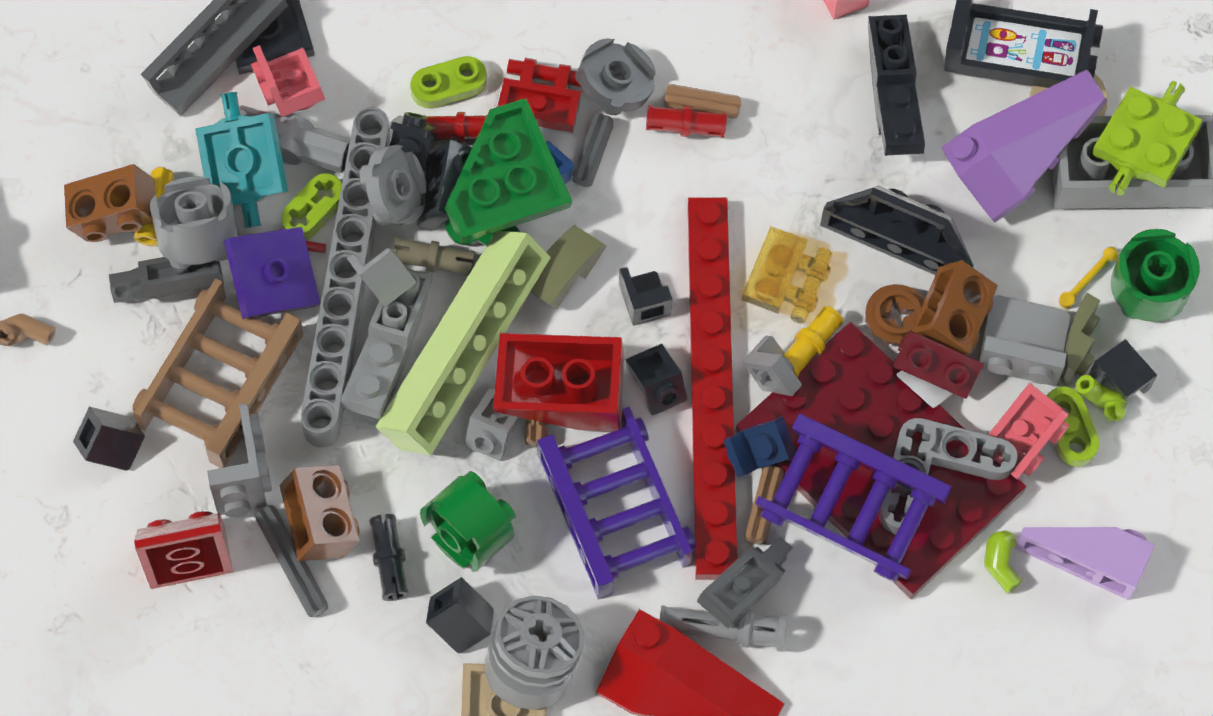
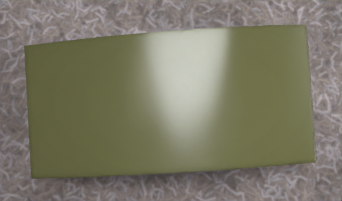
M573 225L546 252L551 258L530 292L550 306L558 309L578 276L584 279L587 278L607 245L576 225Z
M1086 293L1079 305L1065 342L1063 353H1067L1061 378L1062 383L1067 386L1071 384L1076 374L1079 376L1085 375L1095 359V356L1089 354L1095 341L1090 336L1101 318L1095 315L1101 300L1089 293Z

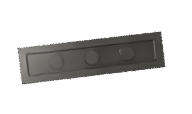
M213 0L140 75L152 92L181 116L288 7V4L285 0ZM167 68V70L158 79H156Z

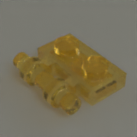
M770 226L742 293L741 300L779 314L784 301L790 302L794 305L790 318L797 323L804 324L809 312H813L819 301L817 293L821 283L828 279L831 271L829 263L833 253L829 249L819 248L815 258L804 254L807 247V239ZM797 270L807 275L802 288L791 284Z

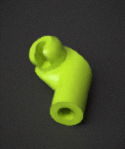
M1083 375L1077 380L1076 390L1094 406L1105 409L1104 416L1106 419L1120 421L1126 416L1125 407L1128 405L1127 400L1122 398L1117 391L1100 384L1090 375Z
M1004 530L994 532L987 540L984 566L1003 590L1009 594L1023 580L1009 565L1012 548L1016 547V538L1011 532Z

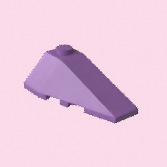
M1085 70L973 124L941 148L958 177L991 220L996 223L1029 199L1036 190L1033 187L1047 168L1052 170L1060 160L1057 158L1060 152L1071 139H1077L1108 100L1090 72Z

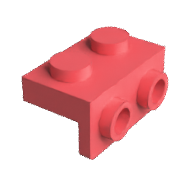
M260 45L253 48L258 61L251 64L267 105L276 103L281 117L298 110L309 109L315 103L325 100L304 48L269 62L266 61Z
M1030 382L988 434L989 436L1004 439L1015 447L1017 462L1011 475L1016 479L1022 473L1029 477L1044 459L1039 452L1048 440L1055 445L1070 426L1064 421L1069 413ZM995 452L991 457L1000 465L1002 462H1006L1002 460V453Z

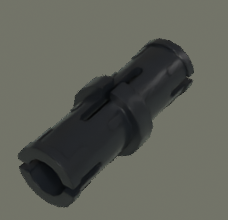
M385 514L386 521H384L386 531H384L382 517L377 515L372 517L369 522L376 550L373 554L374 566L379 568L382 599L384 601H393L394 584L397 600H402L409 596L403 568L406 555L405 550L400 548L396 516Z

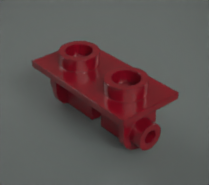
M910 330L907 337H902L897 349L899 353L892 365L901 371L967 399L984 363Z

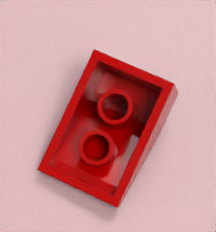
M500 333L493 405L494 412L575 430L613 432L620 429L625 361L622 337Z
M201 511L191 514L186 520L176 522L167 519L156 520L149 523L146 528L137 529L134 545L150 589L233 573L221 513L213 514L210 511Z

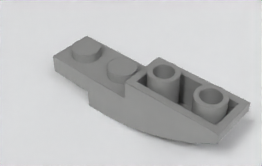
M407 268L417 283L386 307L379 301L368 327V337L342 395V409L380 420L389 396L393 397L414 342L433 282L432 275Z

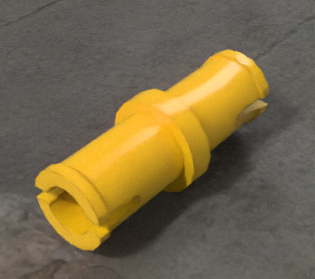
M824 306L807 328H801L795 334V342L783 354L794 367L793 373L796 377L799 376V373L816 353L820 355L824 351L827 340L842 326L844 322L843 317L834 308Z

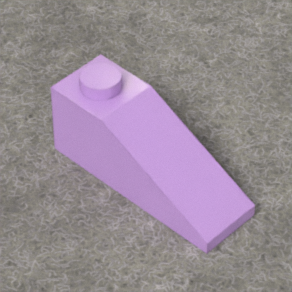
M1023 527L1014 548L1129 600L1138 585L1155 544L1148 542L1143 534L1135 530H1122L1117 527Z

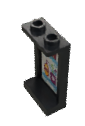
M956 0L946 47L944 71L1050 88L1085 70H1088L1094 78L1098 56L1090 55L1091 48H1100L1103 25L1096 24L1098 10L1090 9L1089 19L1084 21L973 3L974 0Z

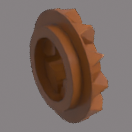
M893 284L884 286L875 291L869 298L865 310V323L871 329L873 337L877 336L884 340L887 346L892 343L899 344L902 337H907L909 331H912L925 299L919 292L905 285ZM893 303L895 308L898 309L899 314L909 315L903 318L901 328H899V325H896L894 319L885 318L890 316Z

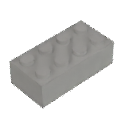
M1194 115L1202 119L1201 128L1165 188L1148 180L1133 178L1123 196L1117 195L1118 188L1115 194L1109 189V185L1112 183L1118 170L1111 163L1093 155L1094 146L1112 116H1095L1077 139H1071L1057 156L1060 160L1051 170L1054 208L1212 207L1213 115Z

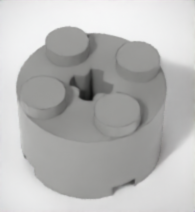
M192 176L177 179L165 185V193L158 199L156 194L150 202V210L157 243L161 254L169 260L172 267L184 269L191 265L228 259L224 241L231 237H237L238 231L231 194L226 185L220 182L219 187L210 184V180L207 177Z

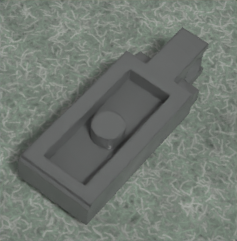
M161 257L138 261V267L130 271L109 274L110 290L114 303L134 302L136 299L142 300L143 298L164 297L174 293L197 289L203 290L210 288L215 278L222 281L224 285L220 261L215 260L208 263L191 265L184 269H177L170 265L167 258Z
M781 537L764 552L759 547H750L702 591L697 603L729 629L780 581L786 571L781 565L786 561L787 555L793 547Z

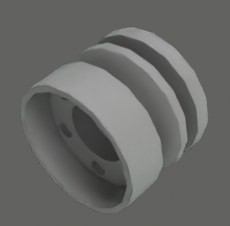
M528 596L517 599L505 607L496 622L492 641L485 658V676L490 688L501 700L517 708L532 710L551 706L564 697L571 684L576 665L584 647V630L579 618L567 605L550 597Z

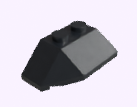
M878 185L826 202L823 208L820 226L933 275H936L939 267L960 260L974 267L953 217L945 214L938 206L932 204L924 205L910 199L904 192L898 189H886Z

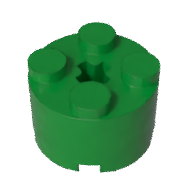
M1149 229L1137 233L1124 246L1111 275V290L1114 299L1126 317L1158 322L1170 319L1182 312L1200 273L1198 256L1188 242L1186 244L1175 237V233L1168 230Z
M469 471L464 476H458L420 509V517L424 527L431 522L436 531L431 538L439 549L463 569L471 564V572L478 571L514 538V529L511 523L516 518L514 510L503 499L496 500L486 490L484 481L473 471Z

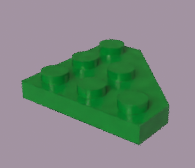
M526 98L489 110L448 199L445 210L460 244L568 209L573 202Z

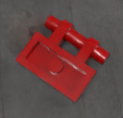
M525 57L524 61L509 58L507 74L520 76V80L504 78L497 107L526 98L539 127L573 133L581 100V91L567 88L568 85L581 87L575 76L577 70H571V65L559 64V67L538 64L537 59ZM534 79L555 82L554 86L533 83Z

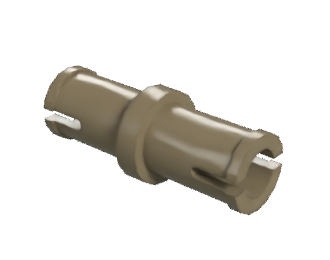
M395 237L392 250L402 263L426 267L427 272L434 273L435 269L466 276H469L472 270L471 267L475 251L469 252L440 246L438 241L432 240L431 244L401 239L400 237Z

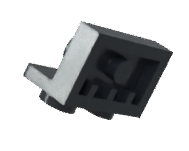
M450 139L430 154L425 175L426 193H422L421 205L424 206V210L418 219L417 226L432 231L446 220H449L445 207L472 147Z

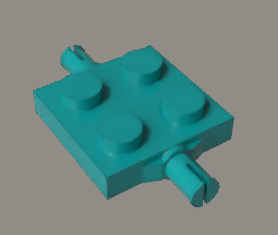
M229 92L220 95L225 118H222L213 125L195 128L204 177L209 178L210 184L220 187L221 182L228 187L232 204L241 205L244 228H252L262 225L257 202L262 201L267 196L288 192L274 113L252 117L241 115L237 96L238 92Z

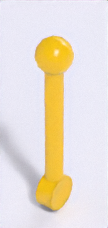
M1112 246L1105 248L1103 257L1070 292H1063L1060 295L1059 305L1063 309L1072 308L1075 303V297L1108 262H1113L1118 258L1117 249Z

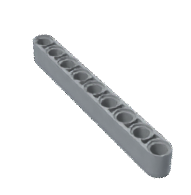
M367 107L360 110L353 121L301 410L304 436L312 446L319 448L332 445L340 435L344 409L341 408V398L350 379L366 287L365 282L347 258L354 254L363 266L370 262L377 224L370 202L363 206L351 204L356 199L369 201L367 190L360 182V169L358 167L369 163L371 155L377 149L390 146L391 142L389 119L384 111L375 107ZM375 128L380 130V132L375 135H367L364 133L368 129ZM351 234H357L362 236V238L357 242H348L344 240L347 236ZM345 270H351L356 273L349 279L338 277ZM337 307L350 309L347 314L342 316L331 313ZM332 343L344 346L336 353H329L324 350ZM327 380L337 383L331 390L324 391L318 388L321 382ZM318 418H326L331 421L324 428L317 429L311 426V423Z

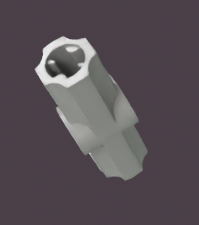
M244 105L240 106L241 115L252 117L267 113ZM291 113L284 117L275 115L283 163L298 165L302 161L342 173L346 165L350 138L315 128L308 119Z

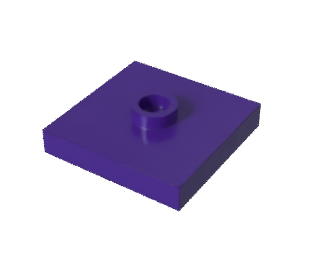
M302 227L231 237L224 241L242 319L314 308L321 304Z

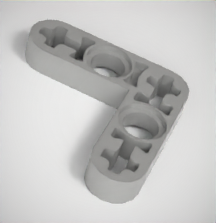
M914 418L903 424L893 458L927 475L930 464L991 480H1002L1012 473L1017 462V452L1010 442L1001 438L926 419ZM915 431L921 432L922 440H924L920 444L917 457L909 456L912 445V438L910 437L913 436ZM952 440H960L967 445L969 453L963 458H954L948 454L946 444ZM977 446H980L982 450L978 463L972 462ZM995 452L1002 453V460L1006 461L1002 462L1000 467L993 466V459L990 458ZM898 483L895 489L890 488L881 506L879 516L882 527L896 535L902 523L894 521V514L891 513L896 509L899 495L907 497L904 507L905 515L913 500L910 497L913 490Z

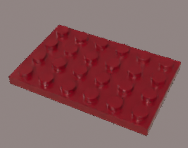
M850 321L825 344L824 351L820 355L816 353L799 373L797 378L802 385L793 396L772 392L736 425L735 431L738 432L744 428L783 416L797 451L800 446L797 443L799 435L794 434L792 427L800 413L893 458L900 430L908 420L921 418L962 429L965 428L940 405L932 408L897 376L901 370L893 367L894 362ZM915 431L913 436L910 437L912 438V445L909 456L917 457L920 444L924 440H922V433ZM952 440L946 444L948 454L954 458H963L969 453L967 445L960 440ZM977 446V451L972 462L978 463L979 458L981 456V449L978 448L979 446ZM823 447L819 453H814L797 488L815 508L838 463L834 460L837 454ZM794 457L772 464V466L783 469L785 476ZM993 459V466L1000 467L1001 465ZM930 464L928 475L950 485L951 492L945 505L935 502L933 507L928 506L900 565L910 569L911 574L908 580L898 577L896 583H893L912 599L1025 492L1027 486L1021 480L1016 479L1011 474L1002 480H991ZM861 465L857 471L852 470L828 519L846 538L875 482L872 479L875 472ZM899 495L896 509L891 512L894 514V521L902 522L903 517H905L904 507L907 497ZM879 510L862 546L885 557L895 535L887 532L882 527L879 520Z

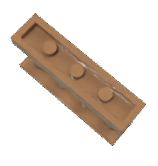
M215 278L208 290L203 289L198 295L194 305L195 312L148 389H142L138 393L133 403V414L137 425L144 431H146L155 416L204 440L209 463L219 468H224L244 436L239 404L247 403L250 415L258 413L301 341L303 329L301 319L289 313L285 314L280 324L274 323L273 325L256 317L242 319L240 309L224 302L226 295L223 282ZM217 316L264 339L267 346L260 357L255 356L252 359L204 334L214 317ZM196 349L244 372L247 379L240 391L234 390L231 392L184 369L194 350ZM174 383H177L224 406L227 413L219 425L214 424L210 426L163 401Z

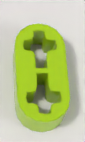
M326 173L312 178L284 208L281 216L283 229L302 227L305 241L311 239L337 212L342 188L341 181L336 176ZM332 188L333 197L324 196L319 201L318 190L328 191ZM307 214L306 226L298 224L296 227H293V217L301 219Z

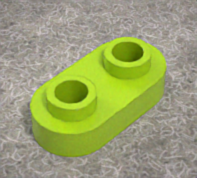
M463 56L422 68L411 78L412 99L420 107L434 109L475 97L486 87L487 72L484 64L472 56ZM470 70L473 74L466 77L461 75V72ZM427 81L436 83L434 87L430 88L425 87L423 84Z
M1057 387L1051 390L1047 396L1068 411L1069 415L1064 421L1070 426L1054 446L1058 456L1064 463L1073 467H1082L1089 464L1095 458L1099 449V438L1082 396L1070 387ZM1070 444H1079L1083 451L1079 453L1071 450Z

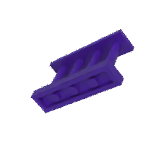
M630 406L622 409L621 429L566 448L564 445L558 447L553 434L537 440V455L598 600L614 593V579L619 578L618 573L676 552L682 568L691 564L692 550L696 549L689 527H681L645 441L649 440L646 426L641 417L634 418ZM630 444L638 464L582 485L580 481L573 483L568 471L572 469L573 463L622 445ZM645 479L653 498L652 501L598 521L595 518L588 519L583 507L588 504L587 500ZM659 515L661 516L669 537L613 558L610 554L603 555L599 542L603 541V536Z
M799 413L792 430L794 434L799 435L797 443L800 446L772 502L758 496L755 504L763 510L760 517L779 527H783L785 521L867 560L876 565L874 573L896 583L898 577L908 580L911 570L900 565L928 506L933 507L935 502L945 505L951 492V486ZM823 447L837 454L834 460L838 463L810 520L787 510L814 453H819ZM861 465L875 472L872 477L875 482L848 537L845 538L824 527L852 470L857 471ZM898 483L913 490L910 495L913 500L884 557L862 545L890 488L895 489Z

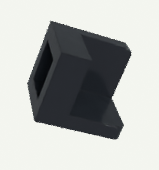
M628 267L619 269L618 284L633 326L671 316L673 299L668 285L662 287L656 271L631 277Z
M1126 339L1098 358L1089 373L1090 376L1102 385L1109 382L1124 399L1130 398L1139 390L1142 393H1146L1151 389L1157 377L1154 370Z
M89 406L73 443L85 461L128 471L135 460L145 435L133 418Z
M460 577L430 597L426 624L457 653H462L491 635L494 609L475 589Z

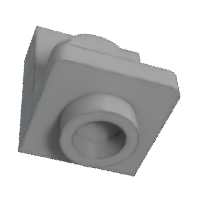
M766 335L745 357L742 363L762 391L793 396L802 384L793 373L794 367L792 363L783 356L784 351L773 336Z
M489 388L470 416L464 444L470 449L496 460H501L505 454L508 439L522 418L494 412L495 390Z

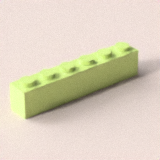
M508 231L494 233L377 423L376 428L399 450L432 455L498 346L500 333L507 331L551 257L528 233Z

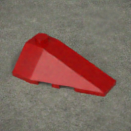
M641 609L638 610L618 643L596 690L597 695L638 716H779L785 703L677 629Z

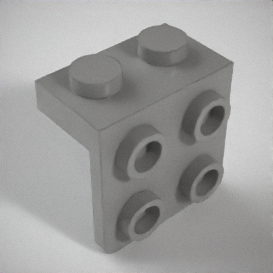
M1001 295L994 296L992 299L993 307L987 317L978 360L984 363L981 370L1056 387L1065 366L1067 353L1063 352L1070 314L1066 310Z
M247 403L239 404L249 463L207 471L216 511L228 517L244 516L252 509L266 507L265 492L272 491L258 413L250 415Z

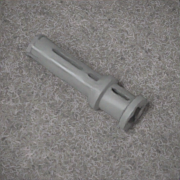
M661 605L659 620L677 629L682 634L738 640L737 645L748 648L750 644L776 647L778 652H783L787 614H781L777 618L753 615L752 610H748L732 625L739 628L728 629L708 611ZM683 621H692V622H700V623L717 624V625H719V626L705 625V624H696V623H688V622H683Z

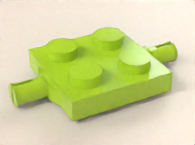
M1171 81L1162 98L1153 97L1131 86L1129 87L1093 149L1094 156L1111 163L1118 170V173L1109 185L1112 193L1115 194L1118 188L1117 195L1123 196L1133 178L1148 180L1162 188L1167 186L1202 124V119L1176 106L1180 97L1185 92V87L1181 83H1179L1176 89L1177 82Z

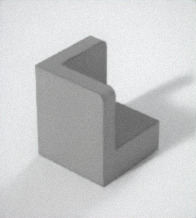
M390 248L385 249L365 266L360 263L354 254L347 258L384 307L388 306L417 283Z

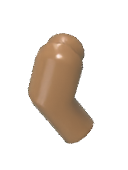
M20 313L0 321V345L10 346L31 338L48 346L54 338L56 328Z

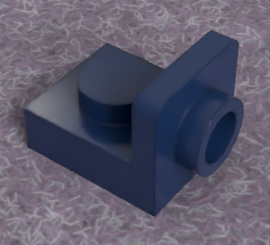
M783 416L744 428L724 439L728 459L738 477L748 475L756 469L789 460L797 452Z

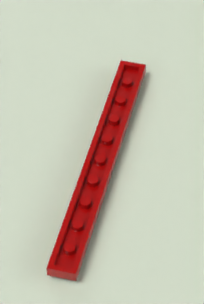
M688 197L694 541L696 545L695 580H716L737 560L735 470L728 459L727 449L724 444V439L734 434L728 198Z

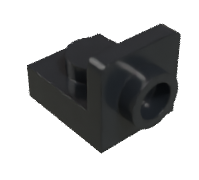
M405 112L404 116L399 115L391 121L390 129L393 130L390 146L400 145L403 146L401 149L405 153L412 152L419 160L423 172H426L437 125L427 123L426 116Z
M662 343L625 359L629 373L645 396L647 408L651 415H656L687 401L682 372Z

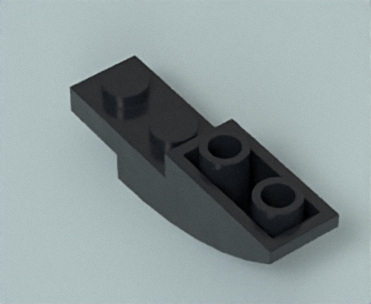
M907 14L868 16L869 51L878 134L882 135L884 155L924 154L925 138L915 85L917 72Z

